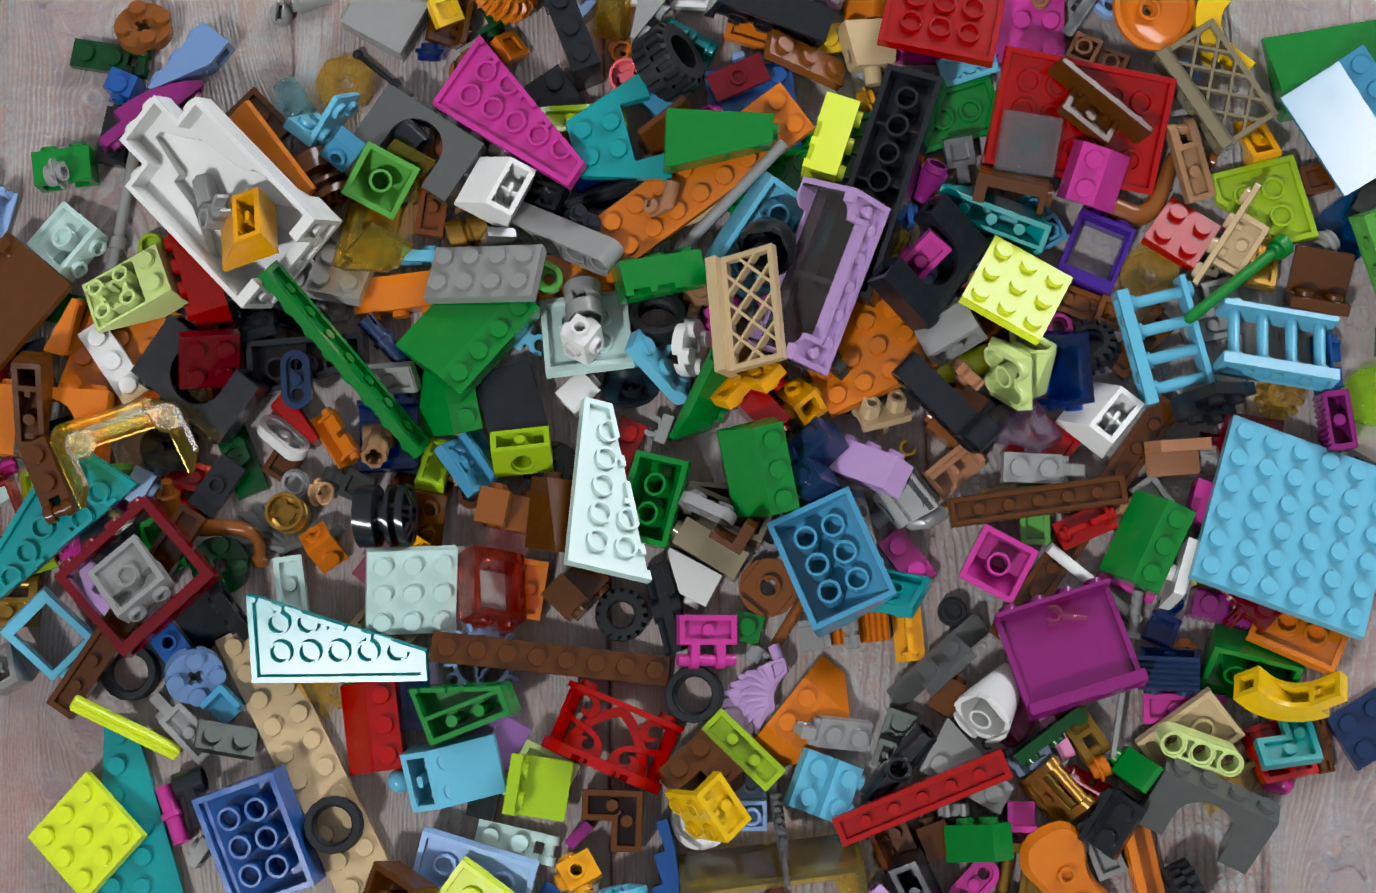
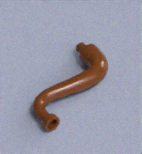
M1204 150L1210 170L1219 155H1216L1214 151L1207 152ZM1171 152L1166 156L1159 170L1153 195H1148L1146 200L1140 205H1134L1119 197L1112 214H1109L1107 218L1112 220L1121 219L1128 222L1131 226H1142L1150 223L1160 214L1169 196L1176 173Z
M162 479L161 489L155 494L156 502L171 518L181 504L180 492L178 489L173 488L172 479ZM207 518L208 521L198 536L238 535L246 537L254 546L255 554L251 558L252 565L259 568L269 565L270 556L266 553L264 537L256 527L239 520Z

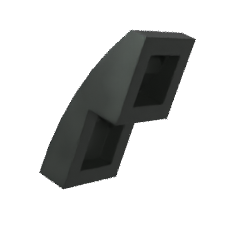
M890 703L871 765L879 767L884 762L888 751L896 747L917 722L919 712ZM897 760L892 765L896 768H902L904 762Z

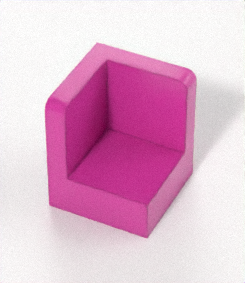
M1035 801L1006 802L1003 808V820L1011 822L1012 833H1032L1038 829V826H1035Z

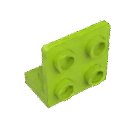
M512 753L502 814L511 816L521 815L559 822L565 821L574 763L559 759Z

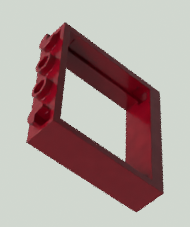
M146 495L133 499L126 508L128 510L123 515L109 520L104 526L105 531L97 538L93 536L81 546L82 551L77 556H71L63 561L58 567L60 571L54 575L55 579L122 657L126 658L135 656L222 578L154 498ZM147 512L199 571V574L124 640L73 581L72 577Z

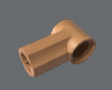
M381 423L363 424L361 461L370 468H380L387 461L390 449L395 448L396 437L390 430L385 429Z

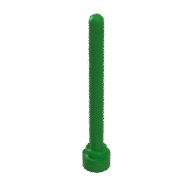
M1282 233L1273 237L1268 242L1264 253L1184 315V321L1188 324L1194 323L1271 261L1285 259L1294 251V245L1290 238Z

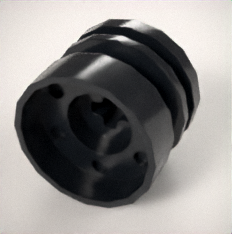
M396 484L388 485L385 492L381 485L357 486L353 494L351 506V524L356 544L360 548L382 547L385 541H387L390 547H396L399 544L402 547L413 546L418 533L419 517L417 497L412 485L400 484L399 487Z

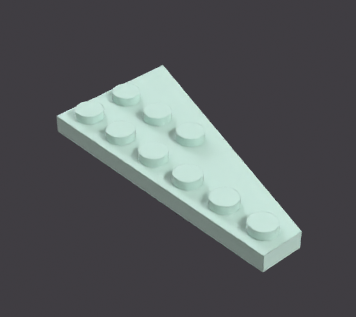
M585 396L580 404L563 564L648 584L652 581L650 570H647L644 558L646 555L645 545L641 544L638 531L640 523L631 483L626 478L624 469L626 461L624 455H621L618 438L620 434L613 404Z

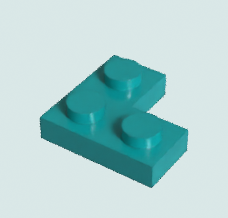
M1277 721L1281 735L1256 738L1254 742L1262 771L1321 763L1324 759L1312 721Z

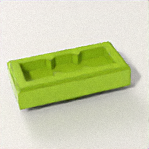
M429 437L431 443L424 451L415 478L414 488L444 494L450 473L434 450L449 440Z

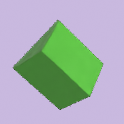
M367 141L351 165L340 193L394 220L420 168Z

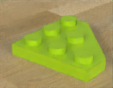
M1294 154L1211 174L1216 196H1213L1215 206L1228 213L1232 211L1236 214L1242 205L1238 202L1242 193L1247 187L1252 189L1257 182L1262 185L1261 191L1246 214L1270 227L1269 236L1275 237L1277 234L1282 233L1288 236L1293 244L1314 240L1319 236Z

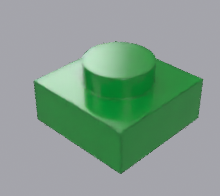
M737 609L735 614L737 615V641L758 646L765 617Z

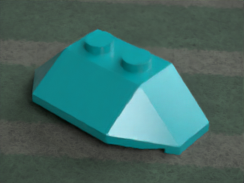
M941 185L938 195L946 193L990 243L995 235L1033 256L1043 252L1053 225L1041 215L1036 214V211L1032 208L986 191L984 203L972 201L974 186Z

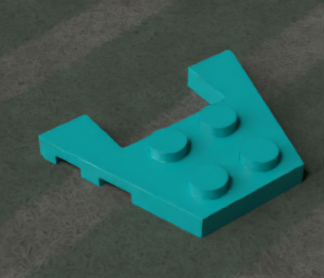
M636 74L566 121L572 148L587 165L580 176L581 179H636L637 181L662 180V182L673 180L672 174H663L664 153L638 161L635 160L622 108L651 100L648 87L642 81L639 74Z

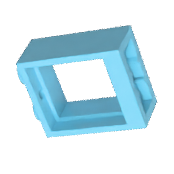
M46 586L0 630V634L52 682L58 676L64 677L72 662L94 632L91 627ZM45 604L51 607L83 637L55 667L50 665L17 634Z

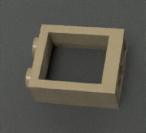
M688 516L684 522L679 520L673 528L671 536L673 547L734 583L748 561L749 553L743 550L738 555L709 537L711 530Z

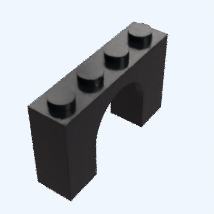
M541 0L546 14L550 15L577 91L581 92L604 83L600 59L576 0Z
M946 193L928 198L913 218L924 232L931 228L952 248V251L940 262V271L935 282L932 285L924 282L900 256L883 260L867 281L912 331L930 329L937 324L940 319V313L954 300V293L959 286L968 280L970 276L968 273L974 265L982 260L983 252L990 244Z
M169 315L131 372L138 377L137 380L142 386L150 390L153 389L158 393L161 402L171 408H176L182 413L181 418L185 422L199 427L204 432L203 436L208 441L214 444L231 443L270 386L251 370L236 369L221 392L210 402L205 403L197 400L187 389L179 390L178 332L198 331V328L194 323L189 322L184 315Z

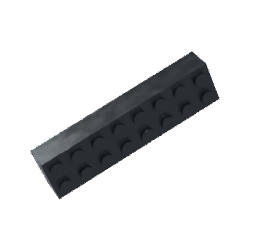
M887 64L847 186L858 188L891 209L856 299L857 303L871 307L876 306L879 294L867 281L883 260L892 258L919 177L921 164L924 162L947 92L944 77ZM843 200L841 201L817 276L831 281L835 277L854 227L853 223L846 220L847 206ZM814 282L820 292L829 293L831 286Z

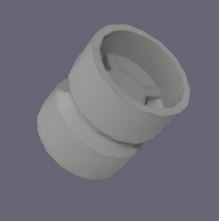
M578 276L569 279L563 286L566 322L571 321L576 313L586 318L591 317L602 325L604 322V311L600 282L591 276Z

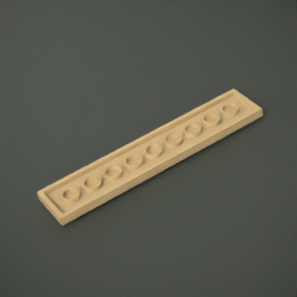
M229 633L216 640L215 643L275 766L285 765L304 818L314 803L321 798L330 796L347 797L355 802L361 810L364 819V829L361 838L355 846L345 852L336 854L322 853L318 850L317 852L337 893H363L373 862L390 861L304 683H252L249 639L243 642L237 633L235 635ZM327 808L318 817L317 831L321 838L327 842H341L351 832V817L342 808Z

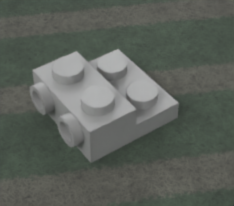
M135 534L87 572V575L116 617L126 623L142 620L147 615L146 609L154 602L159 603L166 600L171 594L170 589L175 585L162 564L153 558L144 543Z

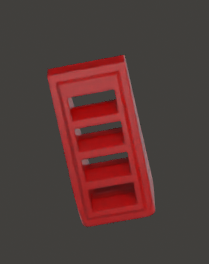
M280 393L270 405L271 409L312 444L320 447L322 442L303 410L288 407L283 402Z

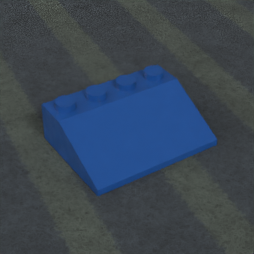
M284 764L191 800L226 893H294L315 886L326 877L317 850L311 846L306 838L304 830L305 818Z

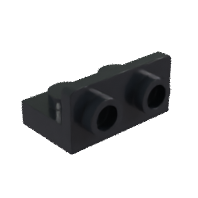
M1108 788L1103 790L1097 797L1095 802L1097 806L1092 815H1088L1081 823V832L1077 839L1082 842H1089L1112 860H1117L1148 811V808L1120 788Z

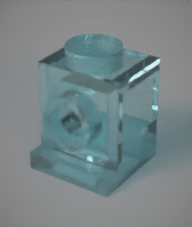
M293 76L289 79H281L274 85L273 88L279 95V98L275 101L287 117L318 111Z

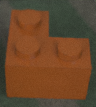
M490 482L489 487L481 485L474 521L480 526L526 535L530 492L522 491L521 496L514 495L507 488V485Z

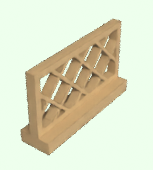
M769 243L721 258L715 255L705 258L714 371L732 378L740 376L741 371L787 360L776 245ZM767 254L768 263L761 272L754 265L761 255ZM742 262L745 266L735 279L731 276L730 264ZM752 270L759 277L749 290L742 283ZM766 280L770 283L771 291L763 300L756 294ZM741 288L748 294L740 306L737 307L734 305L733 297L738 289ZM753 298H755L762 305L752 318L745 311ZM767 309L773 312V321L766 329L759 322ZM743 316L750 323L740 336L736 332V325ZM758 327L764 334L755 347L747 340L754 329ZM772 338L776 341L777 353L767 356L762 350L769 339ZM746 345L753 351L745 362L739 363V352Z

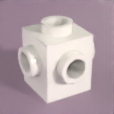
M576 313L571 321L563 325L560 331L564 354L586 366L592 363L605 346L602 327L598 321L591 317L586 318Z

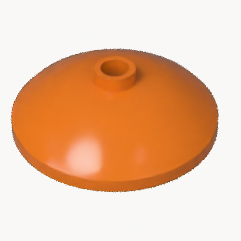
M1113 0L1112 9L1115 23L1128 42L1146 51H1160L1188 34L1194 20L1195 2L1194 0ZM1143 7L1148 10L1147 16L1142 12Z

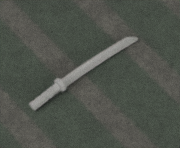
M1132 590L1126 631L1132 647L1134 639L1140 640L1141 634L1137 633L1144 595V592ZM1125 692L1118 694L1110 757L1116 758Z

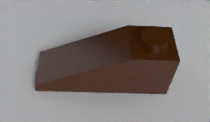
M22 351L11 362L16 447H20L42 436H48L54 382L52 353Z

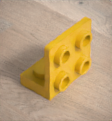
M713 771L694 791L668 788L664 792L669 800L670 808L681 817L686 824L684 826L686 832L694 839L729 843L752 820L737 795L719 771Z

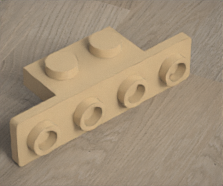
M1256 182L1252 189L1247 187L1238 201L1242 204L1236 214L1231 211L1222 225L1226 230L1219 239L1215 236L1206 250L1210 255L1204 264L1199 261L1190 277L1194 278L1192 281L1194 288L1197 289L1212 265L1232 277L1249 264L1270 232V227L1246 214L1261 191V184Z

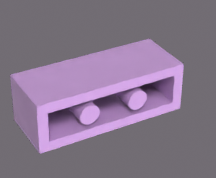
M845 433L844 439L848 443L849 448L829 466L834 476L899 499L914 468L904 461L906 456L889 448L888 452L882 451L883 448L871 441L862 444L861 440L857 437Z

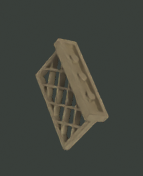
M1213 18L1169 47L1158 51L1151 60L1161 76L1177 79L1174 95L1189 117L1195 119L1198 130L1216 155L1227 150L1228 147L1279 114ZM1208 29L1216 38L1214 48L1198 45L1200 34ZM1195 38L1194 44L1188 43L1189 41ZM1180 47L1193 49L1191 62L1179 61L1173 52ZM1197 50L1213 53L1211 67L1195 64ZM1218 54L1229 56L1233 62L1231 71L1215 68ZM1193 70L1209 73L1207 87L1195 85L1192 80ZM1214 74L1230 77L1227 91L1211 88ZM1234 78L1245 80L1248 83V95L1232 92ZM1210 94L1226 97L1223 111L1211 108L1208 103ZM1230 98L1246 101L1244 115L1228 112ZM1251 102L1262 104L1268 114L1261 119L1248 116ZM1227 118L1243 121L1241 132L1233 137L1225 128ZM1247 122L1253 123L1246 128Z

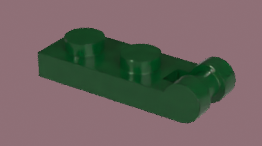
M75 38L70 66L73 69L109 74L111 67H115L138 76L140 79L148 80L150 74L148 64L153 59L154 51L146 50L147 54L136 55L127 52L121 45ZM132 58L137 59V64L133 67L131 66Z
M1082 708L1067 710L1012 752L1009 757L1015 765L1021 766L1025 763L1026 766H1030L1041 757L1039 751L1047 745L1053 748L1065 739L1063 733L1069 728L1085 725L1088 721L1087 711Z

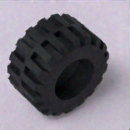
M668 21L660 22L632 42L631 53L635 68L645 85L658 98L666 102H675L681 96H684L703 83L705 68L702 58L689 36L674 23Z

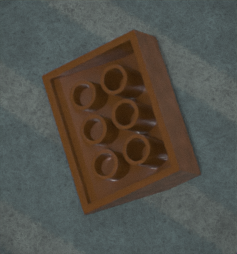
M8 230L0 238V372L74 288L72 284Z

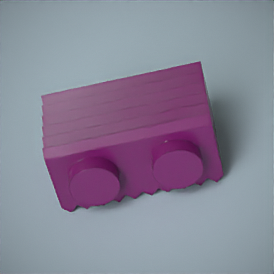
M1349 389L1324 391L1313 397L1312 401L1315 402L1313 407L1316 408L1314 413L1317 414L1314 418L1317 419L1316 424L1319 431L1317 435L1321 437L1318 440L1321 442L1320 446L1327 448L1326 450L1329 452L1336 451L1339 453L1358 448Z
M1194 587L1189 591L1184 615L1186 618L1191 617L1192 620L1197 619L1198 621L1203 620V622H1209L1210 624L1224 625L1222 620L1233 608L1220 592ZM1242 618L1234 628L1248 629L1251 627V622Z

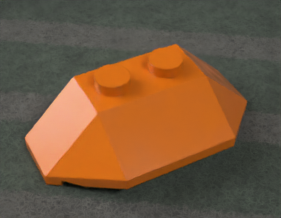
M821 655L755 737V740L782 766L797 764L803 747L820 753L824 749L809 745L807 739L799 738V735L793 733L795 721L812 722L813 717H816L817 714L850 717L845 673Z

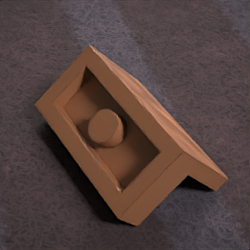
M1211 437L1144 442L1147 477L1199 474V450L1212 449Z

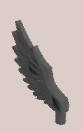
M253 504L251 508L255 513L238 512V516L249 521L246 523L253 525L262 533L266 543V550L277 551L286 556L296 549L304 548L299 539L301 534L288 536L271 527L266 520L265 509ZM311 519V522L305 531H307L310 527H313L317 523L313 522ZM338 523L330 530V533L336 540L346 532ZM238 535L226 536L235 538L243 544L253 545L246 537Z
M778 780L769 789V797L784 886H791L787 859H789V846L780 781Z

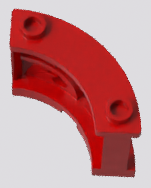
M582 679L579 684L570 680L568 686H570L569 692L550 736L545 735L541 746L658 796L662 786L659 783L658 769L668 761L679 733H683L684 728L674 724L676 718L660 711L659 715L655 716L598 692L597 688L599 685ZM582 696H587L592 700L593 706L590 709H585L581 705L583 715L588 717L581 721L574 715ZM600 699L618 707L601 711ZM630 712L644 717L648 721L644 722L639 728ZM621 717L632 735L635 746L619 747L609 755L607 760L601 759L602 743L598 734L591 727L600 722ZM573 721L577 726L566 736L569 726ZM654 726L665 730L658 750L647 749L645 746V742H654L658 738H653L649 735V729ZM584 732L591 735L595 742L591 749H585L582 745L583 741L588 739L582 735ZM636 752V758L628 756L630 758L628 765L620 763L619 757L622 753ZM647 755H655L646 776Z

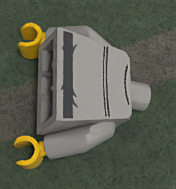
M903 440L900 443L898 452L906 456L904 460L914 468L899 499L876 492L872 497L879 508L870 515V519L878 529H882L890 521L897 529H901L904 526L911 531L931 529L948 518L946 501L944 502L910 461L916 453V448L911 453L903 451L902 448L907 444L908 440Z

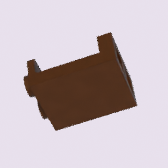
M981 156L972 201L984 203L988 186L1038 197L1036 214L1042 215L1044 206L1050 207L1054 191V181L1049 180L1050 175L982 163L983 156Z

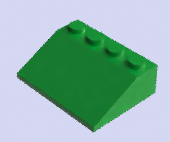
M1376 20L1261 39L1274 107L1279 113L1277 115L1278 123L1293 120L1280 101L1281 97L1352 50L1364 45L1376 63Z
M534 302L432 304L395 346L459 401L463 402L540 318V307Z

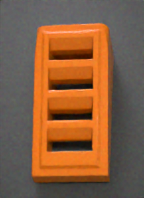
M72 298L45 344L43 351L61 356L71 355L82 324L87 304L86 299Z

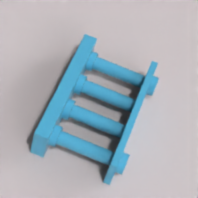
M1185 274L1179 275L1173 280L1174 288L1137 297L1130 295L1128 288L1117 290L1111 295L1138 398L1145 403L1142 409L1158 404L1159 397L1163 393L1199 384L1204 386L1212 382H1218V375L1214 374V366L1210 365L1198 320L1192 324L1184 321V315L1194 307L1192 300L1194 298V288L1191 281H1187ZM1178 299L1182 316L1147 325L1137 322L1135 312H1137L1138 308ZM1186 327L1190 344L1152 354L1145 351L1143 344L1145 337ZM1194 356L1198 373L1162 382L1153 380L1151 373L1153 365Z
M1237 297L1224 298L1215 310V317L1228 319L1227 351L1224 350L1214 362V374L1321 392L1330 391L1340 381V369L1329 368L1326 365V333L1331 332L1339 323L1338 316L1248 302ZM1240 321L1256 323V355L1244 354L1240 351ZM1269 326L1285 328V360L1274 359L1268 356ZM1297 330L1313 333L1314 365L1300 363L1297 360Z

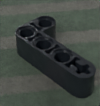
M911 351L891 372L893 378L968 452L981 454L1002 432L994 420L984 413H977L916 352Z

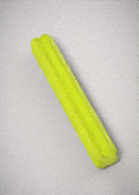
M76 695L70 703L69 708L72 712L169 759L175 760L181 751V746L177 742L80 695Z

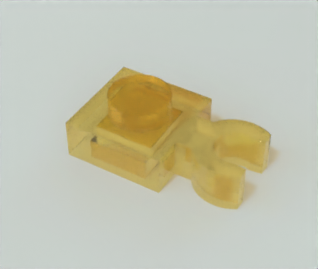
M333 682L296 683L309 704L318 700L320 703L319 712L324 718L330 715L325 708L327 703H334L338 710L342 708L341 700L329 693V691L335 688Z

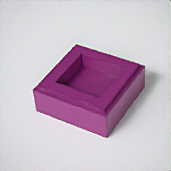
M584 820L565 840V843L572 850L575 849L595 826L589 820Z

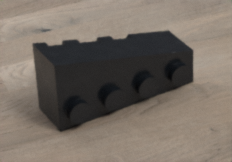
M709 0L704 16L714 19L715 14L728 17V23L737 26L740 23L753 24L756 31L764 34L775 29L818 49L826 42L835 9L828 7V4L821 0Z
M364 332L342 333L341 336L365 364L370 363L368 335ZM306 336L255 340L245 343L247 369L251 370L270 386L263 398L281 393L280 361L283 355L290 350H301L309 355L312 361L313 382L340 373L331 362L323 357L318 346ZM297 359L293 362V368L296 371L300 370L302 362Z

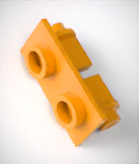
M919 606L913 618H899L891 615L896 663L921 660L925 656L921 607Z

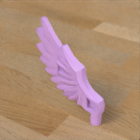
M779 643L768 646L773 661L759 666L757 670H748L745 674H739L738 679L740 680L730 683L733 689L724 691V696H729V698L723 701L721 708H726L724 711L751 737L753 733L759 734L766 718L776 709L775 691L780 681L789 673L788 661L783 656Z

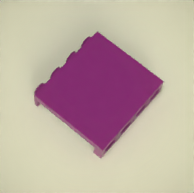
M1101 577L1091 578L1083 583L1084 586L1075 589L1072 586H1066L1056 590V595L1044 598V595H1037L1026 601L1027 604L1017 607L1015 604L1005 605L998 609V613H995L993 622L1030 722L1143 687L1148 682L1149 677L1145 667L1141 668L1109 587L1112 582L1110 578L1101 580Z

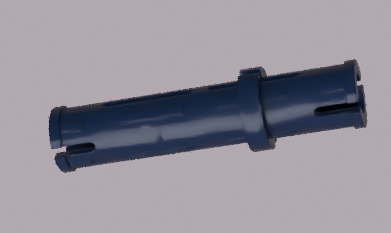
M372 312L367 314L357 324L375 343L373 346L377 350L380 349L391 362L412 361L395 346L398 342L393 337L395 334L391 330L388 331ZM415 363L422 386L424 370Z

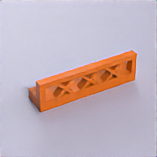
M1138 825L1123 849L1132 893H1165L1151 830Z

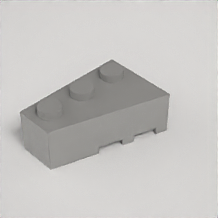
M944 717L935 734L937 741L922 758L917 771L931 777L983 754L948 717ZM1006 780L966 798L1000 815L1014 788Z

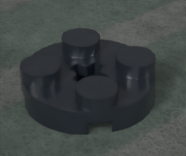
M158 423L156 427L148 430L140 441L142 462L147 469L159 475H171L170 472L179 470L180 474L187 472L199 460V436L190 428L182 435L178 433V430H173L165 424ZM172 446L175 447L176 451L169 450L165 452V448Z

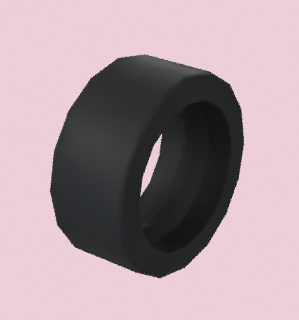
M675 294L635 302L631 306L632 332L640 328L647 337L653 340L656 347L672 344V336L676 325L684 323L682 319L686 318L685 306L682 300ZM662 309L673 314L675 321L662 328L651 327L641 321V316L647 311Z
M143 647L136 654L147 664L148 677L141 687L134 690H126L118 685L114 677V668L117 662L123 658L118 653L101 678L104 688L110 695L120 700L137 701L148 697L156 690L161 680V666L156 655L146 647Z
M686 667L674 673L668 681L665 699L667 707L676 718L683 722L699 723L711 719L722 707L724 690L718 676L709 669L703 667L688 669ZM691 677L705 680L712 692L711 702L707 708L696 713L684 709L679 703L677 695L681 683Z
M341 796L321 798L310 807L304 821L305 835L311 846L327 854L345 852L355 846L361 838L364 829L363 814L357 804L347 797ZM327 808H342L351 817V832L341 842H327L321 838L317 831L318 817Z

